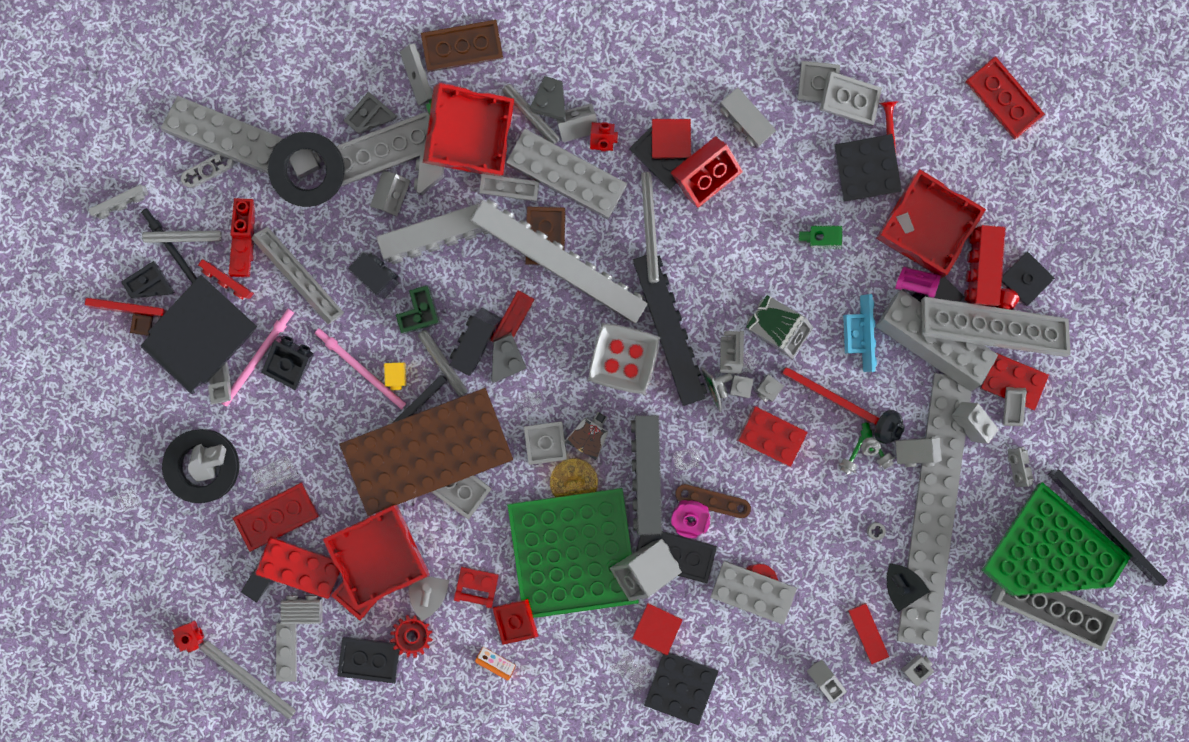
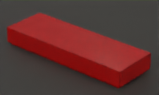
M517 290L490 341L493 342V340L512 333L514 338L535 299Z
M863 603L849 609V615L870 663L875 664L888 658V652L867 604Z

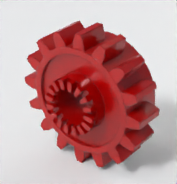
M407 615L405 616V621L400 618L398 620L399 625L394 624L392 626L395 631L390 632V635L394 636L390 640V643H395L393 650L399 649L398 655L400 656L405 653L407 659L410 654H412L413 658H416L417 652L423 655V648L429 649L430 646L427 643L433 640L429 638V635L433 633L427 629L429 623L424 624L423 621L417 620V615H414L412 619ZM407 632H413L416 635L414 642H410L407 639Z

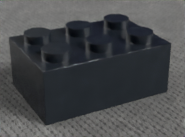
M363 251L347 268L369 290L382 299H385L400 283L396 280L399 276L388 267H383L385 263L371 252L367 254Z

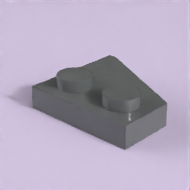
M512 333L493 340L492 383L527 369Z

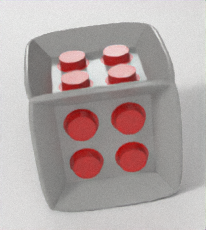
M602 322L587 381L622 391L641 393L645 396L653 372L660 337L643 331Z

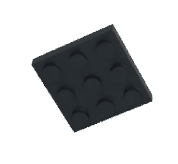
M893 134L834 145L843 202L902 191Z
M671 652L667 656L662 654L644 706L699 726L719 671Z

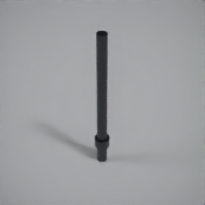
M148 208L141 211L149 223L148 226L152 232H164L162 224L153 217ZM162 242L190 282L193 283L197 277L173 243Z

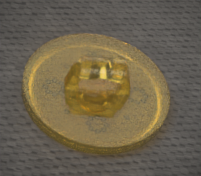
M570 458L563 460L556 465L551 473V491L555 497L595 492L598 488L597 473L588 462L582 459Z

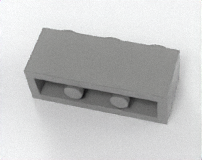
M738 87L719 105L721 107V114L725 118L729 117L734 122L732 125L739 133L742 131L745 134V140L751 147L759 148L776 132V129Z

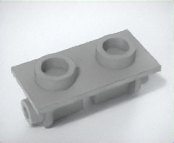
M1025 446L1017 447V449H1008V460L1011 464L1012 478L1015 486L1028 487L1032 485L1034 478L1031 467L1025 468L1024 465L1030 463Z

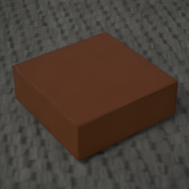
M133 314L130 333L150 336L151 334L148 331L152 328L153 317Z

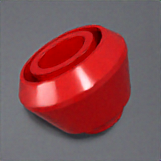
M1001 288L1000 305L995 307L1013 310L1020 297L1017 292L1011 289Z

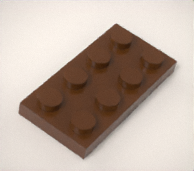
M497 20L421 33L428 72L503 59Z

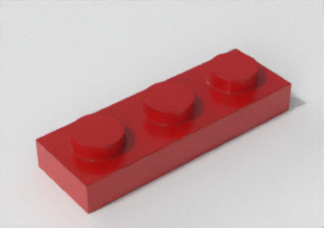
M202 259L198 264L202 268L201 272L210 278L214 276L219 279L217 283L226 289L230 287L235 290L233 294L242 300L244 297L250 299L254 294L207 260Z

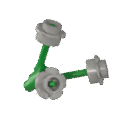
M866 422L862 423L861 436L850 459L846 460L843 458L839 466H841L840 470L846 474L856 473L857 465L853 461L860 447L863 450V454L867 456H874L877 453L880 455L881 458L876 460L879 468L883 467L886 469L893 465L894 462L892 460L895 457H892L890 452L884 455L880 449V443L877 442L872 434L870 424Z

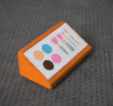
M482 647L475 660V663L507 681L516 667L512 662L485 647Z

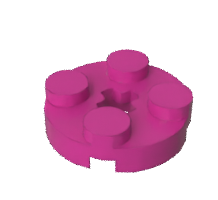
M682 500L672 512V526H674L679 535L686 538H696L698 535L706 533L709 529V509L706 505L697 501ZM692 516L696 520H693L691 523L688 522L687 517Z

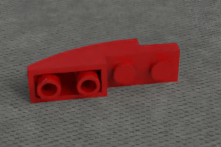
M234 198L230 233L232 236L229 264L230 277H250V267L254 252V241L252 240L255 227L254 199Z

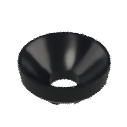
M890 409L881 415L875 428V438L878 442L890 444L901 438L905 430L901 414Z

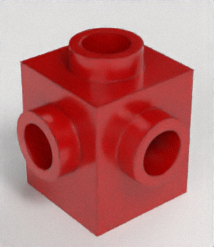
M592 122L590 149L613 151V143L618 141V132H614L615 124Z
M195 620L172 630L174 644L176 648H179L180 652L187 650L189 653L199 649L198 645L204 642L203 631L200 627L198 628Z

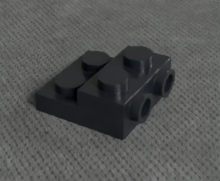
M279 336L274 340L261 373L296 390L305 371L308 370L314 353L310 351L311 349L307 345L301 344L299 346L293 343L294 340L289 336Z

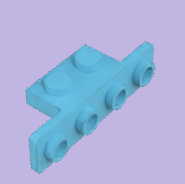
M872 294L860 296L861 314L843 315L845 354L862 353L863 372H875L877 365L875 357L876 340L874 338L875 320L873 318L874 300Z

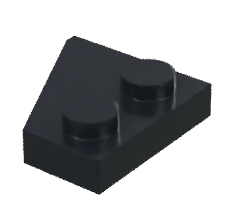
M155 261L121 281L129 296L133 299L175 293Z

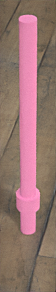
M289 308L280 320L275 322L271 333L231 387V401L279 333H283L287 327V322L294 314ZM231 401L222 402V404L228 406Z
M320 328L314 333L325 343L329 350L335 351L401 410L405 407L406 403L388 387H385L380 380L339 346L336 339L330 338Z

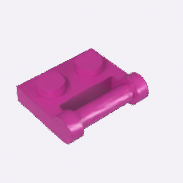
M903 267L895 289H906L934 298L941 275Z

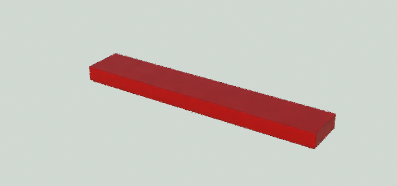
M788 367L783 368L780 373L876 426L879 417Z

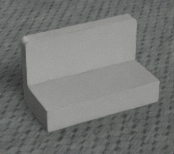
M592 103L565 110L566 121L557 120L563 142L591 135L592 122L597 123Z
M383 171L370 207L398 216L410 180L398 174Z

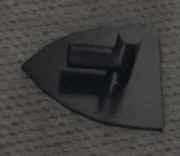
M889 563L887 589L890 599L898 612L930 592L925 582L911 569Z

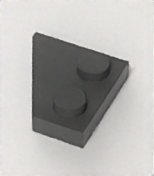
M544 76L530 106L531 112L565 122L563 82Z
M368 91L343 121L358 134H361L396 119L397 115Z

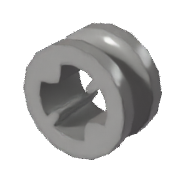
M874 522L868 526L867 534L874 540H881L886 534V529L882 524ZM876 526H879L878 529L881 530V533H878L875 537V534L871 531L872 529H875Z

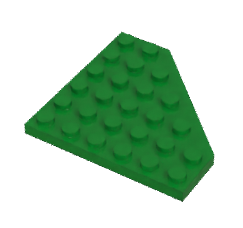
M1041 482L1036 486L981 571L1010 596L1102 589L1114 586L1131 557Z

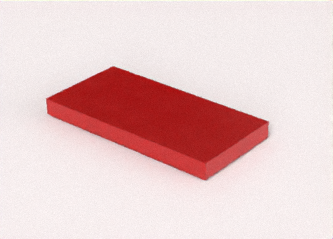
M996 56L965 81L1014 140L1045 115Z
M301 482L233 517V520L249 552L267 544L270 537L278 538L318 518L319 514Z

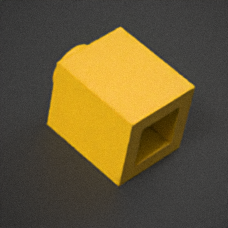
M384 363L385 387H390V390H402V386H407L406 363Z

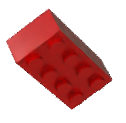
M981 225L975 228L968 238L971 244V251L967 254V262L970 263V268L966 272L968 290H965L964 300L969 304L989 307L1000 305L1006 227Z

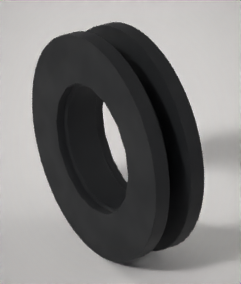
M299 132L285 137L274 147L268 162L269 180L276 193L288 203L300 207L317 206L331 199L340 189L345 174L343 157L336 145L325 136L313 132ZM310 149L317 152L324 159L326 176L318 187L302 189L295 186L289 179L287 163L296 151Z
M207 429L191 430L176 437L167 447L162 461V473L168 488L177 497L190 503H207L226 495L234 486L240 467L239 457L233 444L222 434ZM199 444L206 448L223 445L226 448L223 464L220 465L216 479L206 486L191 483L183 472L182 464L186 454Z

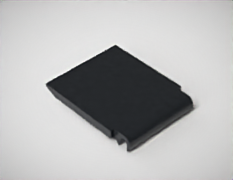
M200 275L148 331L151 335L142 343L141 348L190 394H194L195 388L202 386L203 383L207 384L252 335L257 326L206 278Z

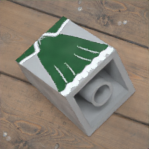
M767 295L765 299L759 302L755 314L748 319L746 328L752 334L793 360L814 327L806 317Z

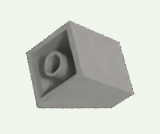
M662 539L650 542L610 568L629 601L649 598L682 573L678 562L672 557L668 545Z

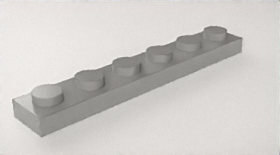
M268 227L253 235L252 240L328 325L343 315L344 312Z

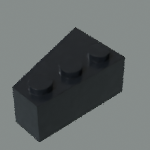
M481 308L474 316L470 315L466 322L468 328L466 332L461 333L457 341L460 345L458 349L454 348L450 355L452 361L449 366L471 376L483 356L496 326L502 318L484 308Z

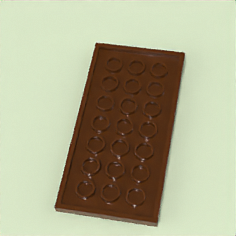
M486 387L339 443L367 516L513 460Z

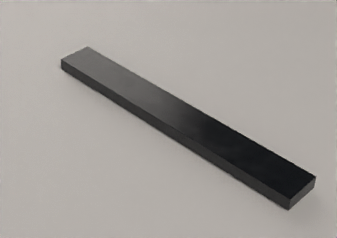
M1051 470L1047 474L1115 545L1131 557L1130 560L1154 585L1164 586L1168 582L1061 470Z

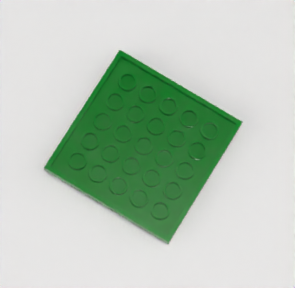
M623 488L507 504L521 600H529L533 618L639 603L638 600H628L610 570L613 565L632 554Z

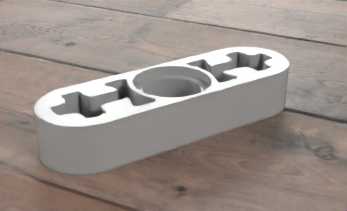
M217 154L184 171L181 175V182L188 188H195L230 170L234 165V160L229 158L227 166L220 164L216 167L213 161L219 164L222 162V157H225ZM206 165H211L213 172L208 176L204 175L203 168ZM196 170H198L202 179L200 180V177L197 176L193 179L194 183L186 182L188 175L196 176L198 175Z

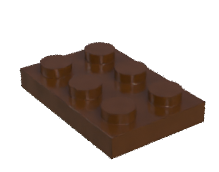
M527 206V223L531 225L530 230L535 233L537 230L548 236L546 240L551 243L553 241L558 242L564 246L562 250H565L566 208ZM527 256L525 257V265H539Z

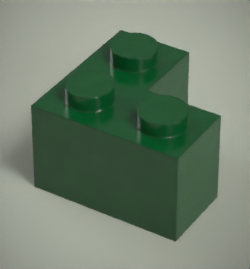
M425 285L409 290L414 309L396 314L401 334L441 324L430 286Z

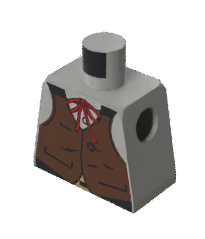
M597 412L592 421L584 418L567 437L565 442L592 459L597 460L608 434V431L602 428L608 417Z

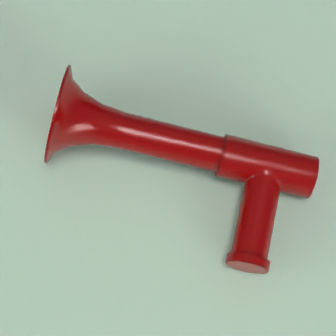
M898 101L879 103L885 111L887 135L893 134L895 145L893 110Z

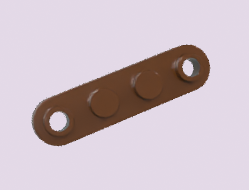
M688 484L679 485L675 491L676 499L679 502L682 500L697 501L706 505L710 511L737 518H746L751 512L749 502L742 498ZM683 490L688 491L687 497L681 496ZM739 505L744 506V510L742 512H739L737 510V507Z

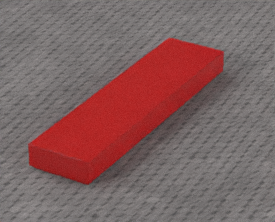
M94 298L85 299V305L95 309L159 318L167 312L165 309Z

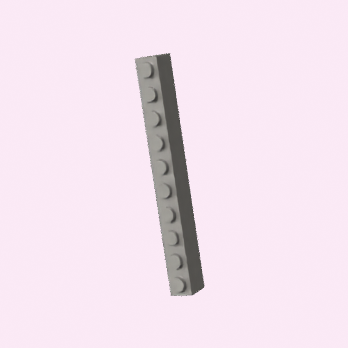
M487 199L486 201L481 200L469 221L627 320L637 323L648 304L643 301L645 297L637 292H634V294L627 291L629 287L621 282H618V284L611 281L613 277L605 272L600 274L595 271L596 266L587 261L584 264L579 260L580 256L570 251L568 254L562 250L564 246L556 241H553V243L546 240L548 236L538 230L536 233L530 230L531 225L523 220L520 222L513 219L514 215L505 209L503 212L496 208L497 204Z

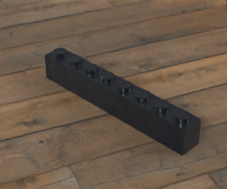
M647 255L633 259V264L646 302L648 303L656 331L660 337V342L682 406L706 399V387L704 383L700 384L698 376H701L699 367L694 365L692 360L695 357L692 347H688L686 343L688 339L685 328L681 329L679 323L682 321L679 310L675 311L673 303H676L673 292H669L667 285H669L666 273L662 274L660 268L663 266L660 255L657 256L659 281L650 283L648 280Z

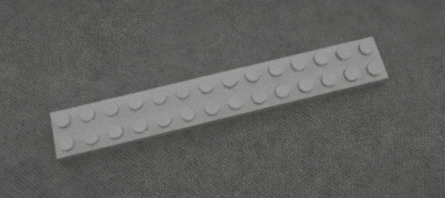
M934 373L925 433V438L940 437L942 461L935 462V466L923 467V463H921L907 568L920 576L930 592L901 610L897 641L934 647L937 646L966 436L965 429L957 424L952 414L961 402H970L971 391L944 374Z

